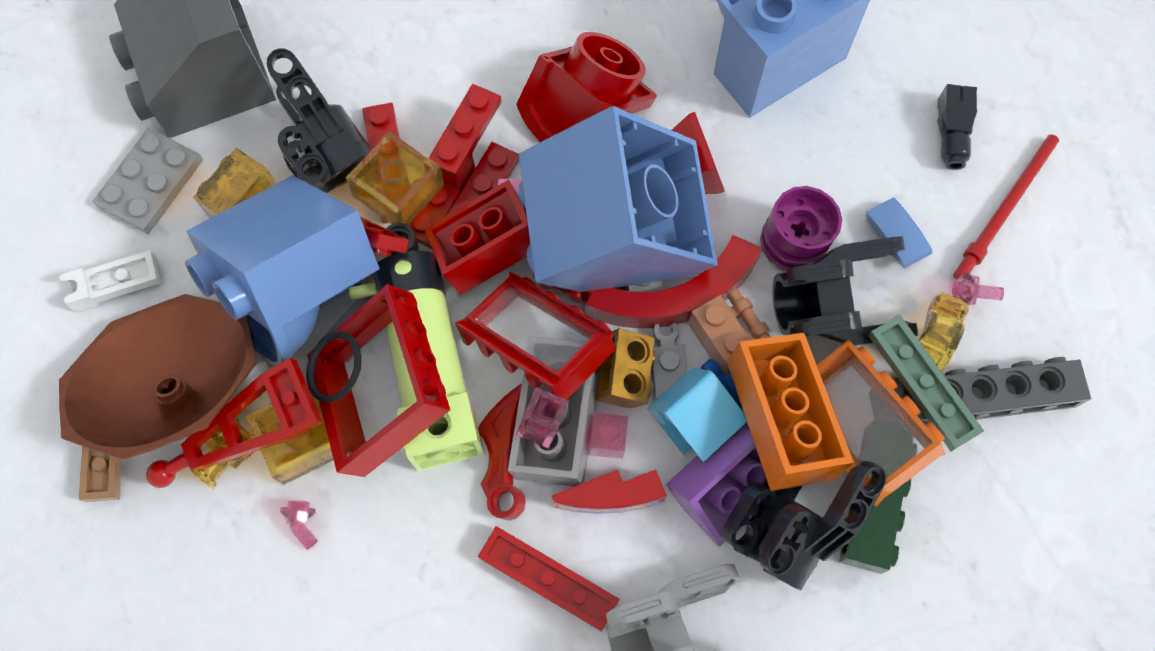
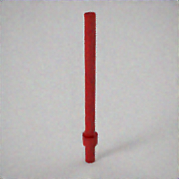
M1049 134L977 240L969 244L963 253L964 259L953 274L957 281L964 282L975 265L981 264L988 253V246L1059 143V138L1056 135Z

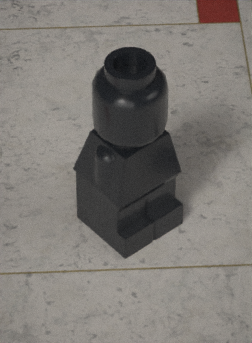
M947 84L940 94L937 108L939 109L937 123L942 137L941 159L946 163V168L960 170L966 166V162L971 157V138L969 135L973 132V123L978 111L977 87Z

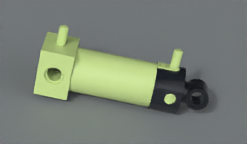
M403 223L389 225L386 229L409 240L406 253L392 251L391 256L377 262L380 269L373 273L374 282L349 287V297L351 300L374 296L387 284L413 293L417 300L422 323L427 330L426 335L432 353L436 358V366L442 384L446 389V397L451 409L401 449H405L406 457L417 471L484 455L474 408L465 387L445 299L446 291L434 253L419 251L415 234L408 225ZM392 321L386 326V332L402 408L397 409L399 416L413 405L417 399ZM447 429L443 434L437 435L439 431Z

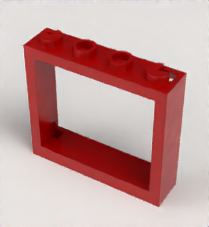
M389 284L385 285L333 332L342 331L351 334L361 349L393 321L417 401L368 441H365L352 389L339 401L325 403L319 400L337 473L366 477L451 410L446 397V389L442 384L436 366V358L432 353L426 335L427 330L422 323L417 307V300L413 293ZM341 338L334 339L326 344L318 354L314 365V381L317 389L322 394H336L349 381L344 362L354 354L351 345L346 340ZM309 352V353L307 354L308 360H309V357H310V355H311V352Z

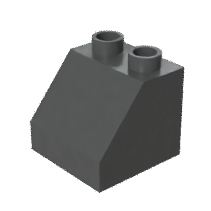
M117 0L114 3L122 31L110 34L109 40L123 69L127 71L135 68L138 81L126 84L125 90L136 115L141 121L155 117L170 138L276 100L239 0Z

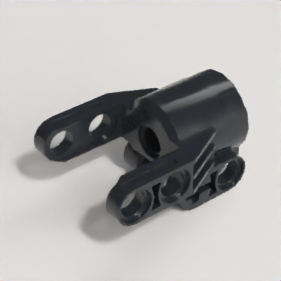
M284 48L273 50L268 55L267 68L272 79L277 84L276 94L278 100L295 124V126L285 127L278 135V145L283 158L294 176L310 185L325 183L324 187L319 190L329 193L363 173L375 161L377 156L341 105L327 103L297 57L290 50ZM280 58L289 59L292 62V68L287 73H278L273 69L275 61ZM304 85L311 89V95L308 93ZM295 87L300 90V95L297 99L292 96ZM293 136V138H300V140H294L288 143L287 138ZM297 151H298L299 153L304 152V155H303L300 159H299V154L297 153ZM307 164L309 168L304 171V165ZM319 174L318 177L309 178L311 175Z
M903 236L843 244L833 248L810 265L786 269L787 272L776 274L773 279L772 297L776 320L782 334L804 333L805 336L819 335L843 344L850 340L853 345L873 343L868 335L883 324L862 327L860 311H855L850 284V277L854 276L852 262L886 257L887 255L905 250ZM905 321L914 335L919 336L917 322L910 323Z
M870 461L861 462L852 468L824 517L795 501L802 486L771 491L767 479H765L763 484L758 482L752 483L744 490L723 527V538L734 547L735 551L759 562L760 566L764 568L763 571L801 591L820 559L825 561L856 537L886 484V471L883 467ZM872 471L871 479L863 486L866 475ZM853 504L851 513L844 519L847 508ZM746 525L745 534L742 538L736 540L737 531L740 527Z

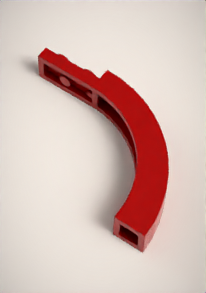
M732 235L726 248L717 259L718 266L705 270L688 282L659 291L633 292L616 288H605L580 292L538 284L549 290L556 288L564 292L566 297L576 303L586 302V316L595 320H601L607 324L628 328H654L655 324H659L660 327L672 326V323L680 324L689 321L693 310L719 295L726 301L728 299L727 295L734 289H739L751 274L763 248Z

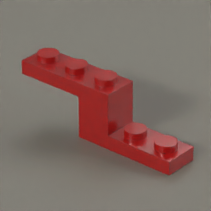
M472 83L427 159L432 179L406 222V225L412 228L418 243L431 248L425 228L447 216L473 173L475 164L472 153L502 102L501 95Z

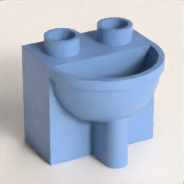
M716 0L723 15L724 24L713 74L749 118L846 59L870 0Z
M294 175L186 231L197 252V255L185 261L186 268L194 283L206 297L216 293L220 303L234 320L237 321L247 316L254 349L274 367L288 358H292V355L306 343L315 328L319 309L348 293L349 287L363 284L365 277L380 269L358 211Z

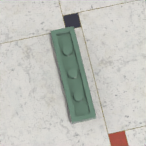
M900 315L870 332L868 336L929 422H932L944 436L943 442L951 452L984 432L981 425Z

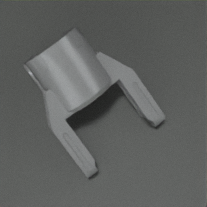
M724 564L671 581L655 595L610 610L606 614L609 627H606L611 650L694 651L679 608L726 593L731 586L740 581L735 565Z

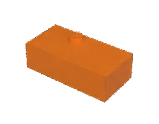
M798 333L739 341L727 360V364L770 490L774 491L836 480L854 462L805 334Z

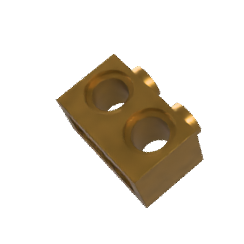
M618 328L611 331L615 351L599 366L595 400L631 409L647 404L648 398L651 395L652 385L650 376L651 367L655 360V351L653 350L655 338ZM627 349L630 350L632 354V359L630 358ZM624 381H625V382L627 383V385H628V392L626 391V389H625V387H624Z

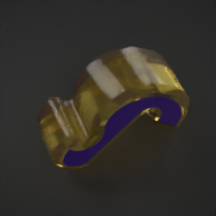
M944 292L937 293L932 299L927 310L923 331L919 338V342L941 372L951 360L965 330L964 318L969 312L967 302Z

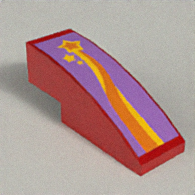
M617 469L552 495V501L555 508L563 510L607 514L647 508L664 502L667 495L656 469L625 482L622 481Z

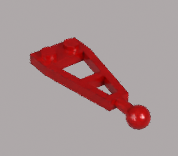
M288 358L258 376L223 407L207 429L192 434L181 444L184 453L170 461L157 460L151 463L146 470L148 483L156 488L167 487L174 481L176 473L188 466L190 470H201L292 440L322 423L323 421L297 360ZM267 391L282 428L243 441L234 418ZM221 430L227 447L203 455L200 447Z

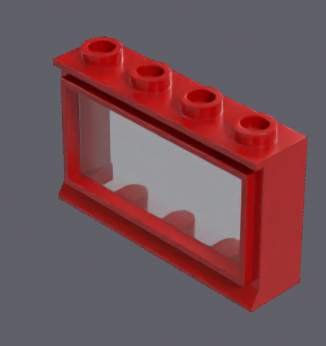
M512 271L509 272V277L467 317L455 322L465 345L469 346L476 340L481 353L487 358L494 352L497 353L508 372L513 373L518 368L523 370L528 383L537 390L542 384L549 387L554 403L559 407L615 351L611 337L612 332L607 324L601 320L595 321L576 305L569 306L561 301L552 291H544L537 287L530 278L526 276L522 278Z

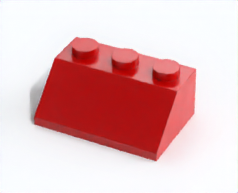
M509 179L425 228L442 275L460 295L526 258L527 249L530 245L526 210Z

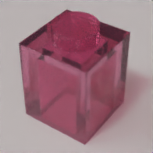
M536 387L516 435L549 449L569 401Z
M593 412L589 455L623 459L628 416Z

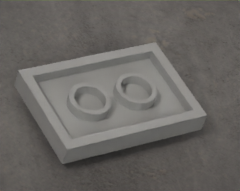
M148 127L92 202L98 208L149 235L199 167L203 158L199 153Z

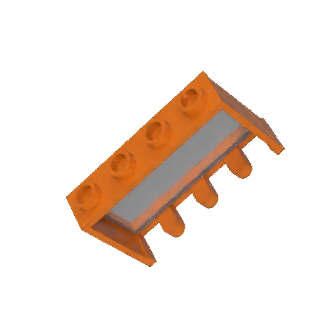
M848 340L818 363L817 368L854 462L846 471L849 473L852 468L864 461L873 462L883 467L886 471V484L874 504L878 506L885 497L938 457L946 454L941 443L945 438L932 422L925 425L918 418L917 415L921 411L908 396L901 399L894 391L898 387L885 370L880 374L872 366L875 360L863 346L857 349ZM872 471L866 475L863 486L871 479Z

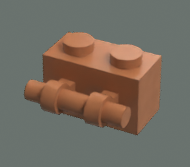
M734 289L727 295V298L733 305L731 308L727 306L721 295L693 310L688 323L710 358L720 366L724 375L730 372L727 360L739 341L771 337L767 324L760 322L752 310L753 304L748 297L744 298L738 289ZM741 317L750 330L749 332H745L737 318Z

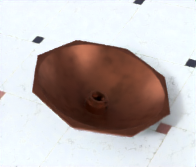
M183 294L110 322L59 379L61 438L91 450L126 460L207 429L257 364L247 316L236 321L227 313L220 302Z

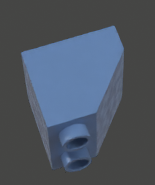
M611 106L519 153L522 182L519 185V198L527 214L530 237L527 260L535 275V283L583 292L680 279L718 266L696 140Z

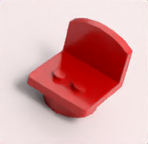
M584 32L577 37L572 47L539 55L516 106L526 126L542 142L611 106L631 114L650 108L657 95L641 82L646 73V68L641 58L632 49L610 36L596 32Z

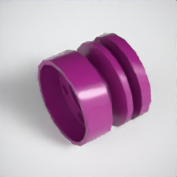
M810 186L793 187L783 192L775 202L770 215L762 227L760 242L763 253L771 263L782 270L814 263L827 253L841 231L842 216L839 206L827 193Z

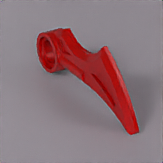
M522 384L512 389L497 402L478 427L479 435L484 440L489 453L488 468L480 483L487 497V507L493 516L508 521L518 518L524 511L526 504L525 495L522 490L513 486V476L508 472ZM510 492L514 500L513 505L508 511L503 512L499 506L500 498L505 493Z

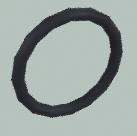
M342 331L329 333L319 340L311 352L307 363L306 379L310 392L316 399L322 402L339 401L351 391L357 382L361 371L362 355L358 342L351 334ZM341 338L346 340L352 347L354 368L349 381L342 390L333 395H325L320 393L315 385L314 365L323 347L330 341Z

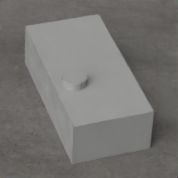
M530 337L527 353L555 371H558L586 342ZM599 367L561 407L554 403L549 387L542 384L536 390L530 386L525 374H523L508 472L516 480L577 486L584 483Z

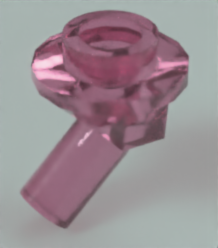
M963 273L954 281L952 295L959 305H975L977 298L1001 301L1004 297V288L979 285L980 277L970 273Z
M288 501V506L281 507L280 513L286 518L287 524H290V529L295 537L308 550L318 540L304 523L316 514V509L309 508L310 502Z

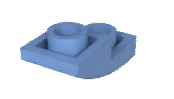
M894 197L866 212L867 221L882 238L903 236L905 250L891 255L904 269L932 254V248L925 236Z

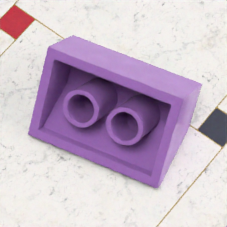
M746 422L704 462L696 456L666 484L684 511L719 547L725 542L722 535L723 527L744 490L752 483L758 482L763 484L766 479L748 423Z

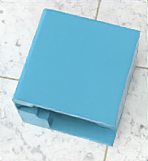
M691 368L647 408L683 455L692 448L702 462L710 457L747 422L744 412L715 374L710 370Z

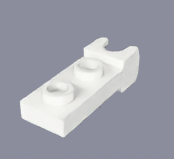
M151 250L86 270L79 268L63 273L59 277L72 290H76L74 293L64 297L65 304L74 311L90 309L99 306V302L162 283L156 257Z

